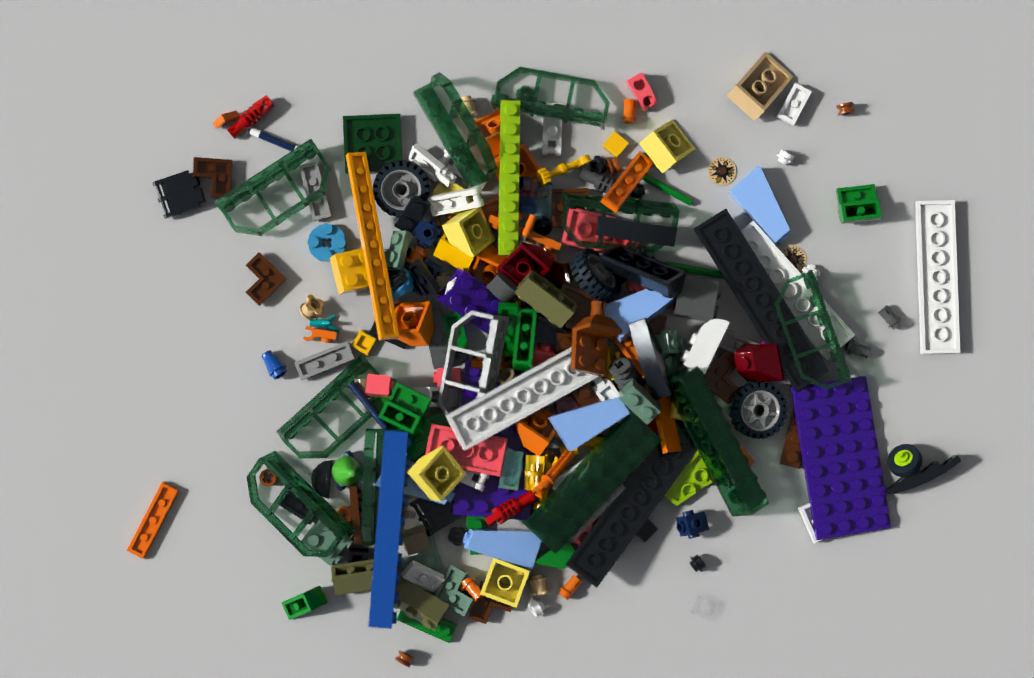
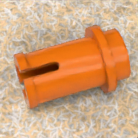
M624 99V114L621 119H623L625 124H633L637 118L635 116V99Z
M572 575L566 585L560 588L559 594L568 600L572 598L571 595L583 582Z
M468 577L462 582L463 590H467L475 601L478 602L484 596L480 595L481 589L475 583L476 580Z

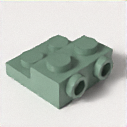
M662 330L659 335H655L663 351L660 355L668 370L667 374L677 373L679 361L676 354L683 353L684 340L681 334H678V330Z
M323 511L301 543L331 566L333 563L337 564L343 557L340 554L343 549H349L352 545L354 534Z

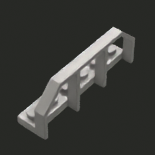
M470 311L452 325L438 403L444 415L452 412L447 402L449 385L478 392L476 399L496 388L509 322L508 316ZM476 316L491 319L485 353L457 346L460 328ZM456 351L484 358L479 387L450 380Z

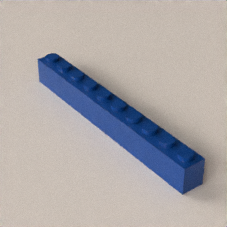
M384 431L368 627L392 629V624H396L397 612H393L394 604H398L399 593L395 592V585L400 584V573H397V565H401L402 553H398L399 545L403 546L404 534H400V526H404L405 514H401L402 506H406L407 495H403V488L408 486V475H405V467H409L410 456L406 455L407 448H411L412 436H408V432Z

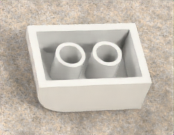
M713 319L703 324L697 333H692L688 341L690 347L682 353L679 360L682 362L681 367L699 376L705 375L730 322L723 319Z

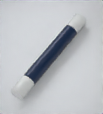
M252 127L250 130V135L303 156L305 152L304 148Z

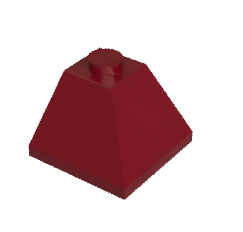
M521 242L497 268L518 286L532 269L543 277L551 269L555 258L541 246Z
M778 343L741 345L734 353L737 372L747 382L784 380Z

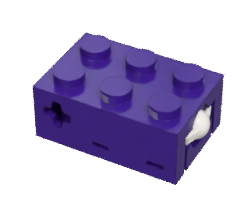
M457 268L455 275L450 278L441 293L443 294H440L436 299L461 317H464L470 311L498 315L499 302H503L495 297L486 288V285L460 268ZM476 316L469 321L487 334L490 331L491 319Z

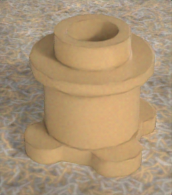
M471 96L460 97V101L457 102V105L460 106V115H458L460 119L477 116L478 110H475L474 105L476 99H473Z
M309 294L306 297L307 302L300 305L299 311L305 319L313 320L322 313L324 301Z
M542 574L531 576V579L528 580L531 586L530 596L549 593L545 582L547 577H543Z

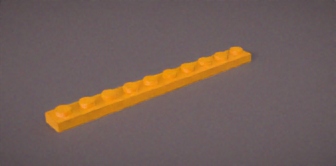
M366 152L347 153L348 172L379 340L397 339L400 336Z

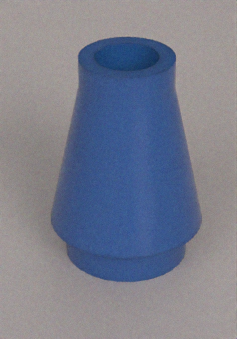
M271 350L261 356L270 377H273L274 380L281 378L287 373L286 365Z

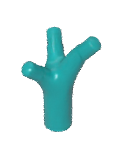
M335 314L326 319L310 320V327H326L337 333L340 332L331 322L336 317Z

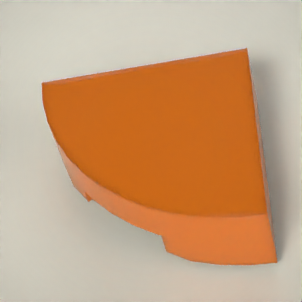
M237 110L222 114L213 124L215 128L223 127L226 122L236 120L239 114Z

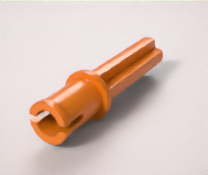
M565 450L550 470L541 476L540 482L532 489L533 493L537 492L535 496L542 498L547 490L555 485L556 479L574 459L573 452Z

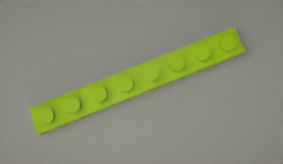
M513 100L500 101L498 255L508 256L518 246L520 101Z

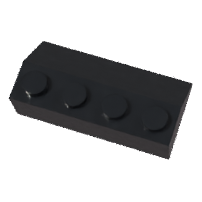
M621 244L600 256L605 269L612 272L615 276L624 277L631 283L645 286L647 290L661 293L666 298L673 299L682 293L686 272Z

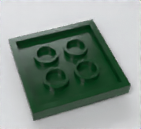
M400 113L343 116L346 174H349L346 160L347 153L366 152L370 173H378L386 164L395 160H402Z

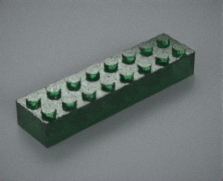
M696 366L679 370L667 377L674 391L670 398L732 517L753 515L768 505L766 493L761 489L756 474L749 466L748 458L743 454L739 441L731 431V425L726 421L721 406L717 404L712 389L706 383L704 373Z
M630 410V414L622 418L523 523L555 554L662 441L652 429Z

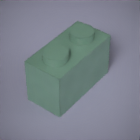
M631 379L619 391V400L647 425L661 412V403L655 400L635 379Z

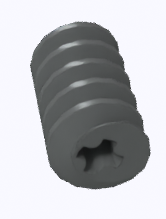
M618 358L611 362L609 371L619 391L631 379H635L644 388L630 359Z

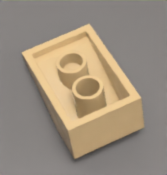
M765 51L727 94V97L755 121L794 76Z

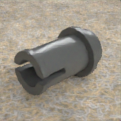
M888 305L878 312L889 324L888 327H891L893 330L902 323L900 321L901 318H898Z
M849 340L846 343L845 351L848 354L853 353L867 359L871 347L856 343L855 340Z

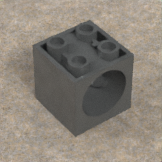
M685 276L682 293L675 297L672 316L704 322L715 319L719 306H715L716 300L720 298L722 287H719V282Z

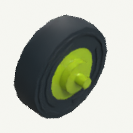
M901 444L891 450L887 458V464L894 475L909 477L919 471L923 459L920 451L914 445Z

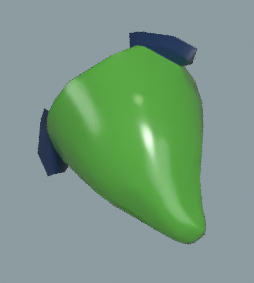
M350 450L338 458L332 466V476L340 491L344 490L347 486L355 485L364 475L363 466L358 459L354 458Z

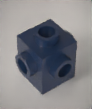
M422 218L412 232V236L418 239L416 243L425 249L427 246L429 248H432L433 245L437 247L442 232L439 230L440 226L431 220L429 223ZM430 232L431 236L426 237L425 234Z
M693 510L682 512L683 516L676 518V526L680 537L688 536L691 539L699 537L700 532L709 530L705 511L694 513Z

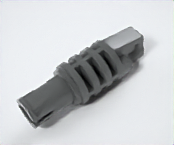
M585 167L579 178L593 184L595 189L605 194L616 182L615 179L603 173L597 174Z

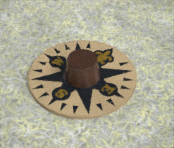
M716 158L708 167L709 178L717 185H728L735 179L736 166L728 158Z
M794 245L783 248L781 252L799 272L802 271L807 261L805 252L800 247Z

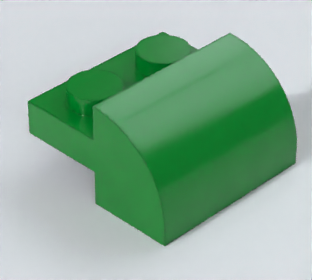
M875 184L836 189L839 207L838 215L842 224L880 220L882 218Z
M396 382L378 418L411 434H415L425 419V414L432 399Z

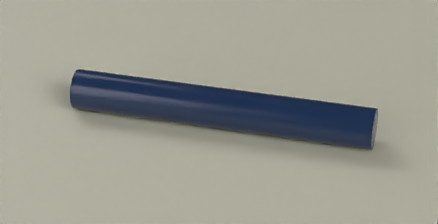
M354 381L351 382L348 387L383 431L389 428V424L385 420L378 418L380 413Z

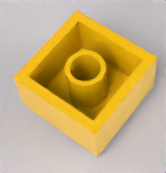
M362 248L334 254L330 257L339 295L369 288Z

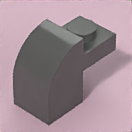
M502 272L498 273L486 286L495 297L503 302L512 303L518 298L515 294L518 286Z

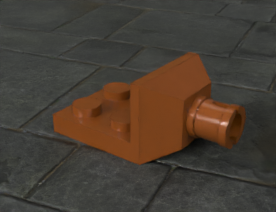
M592 301L590 316L585 317L572 328L570 370L601 377L607 375L608 338L622 334V329L612 318L606 317V302Z

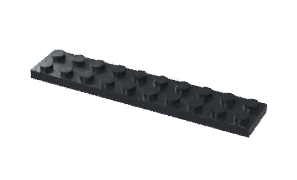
M724 209L693 229L765 344L778 343L783 372L795 391H799L828 373V368L728 210Z
M675 419L682 450L679 452L663 454L660 438L658 437L567 561L566 566L597 588L709 435L710 432L700 424H692L691 422Z

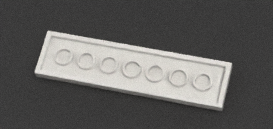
M955 200L916 201L920 354L960 353Z
M752 221L741 231L814 348L825 360H828L855 334L761 228Z
M570 347L445 416L462 449L465 451L599 376L570 370Z

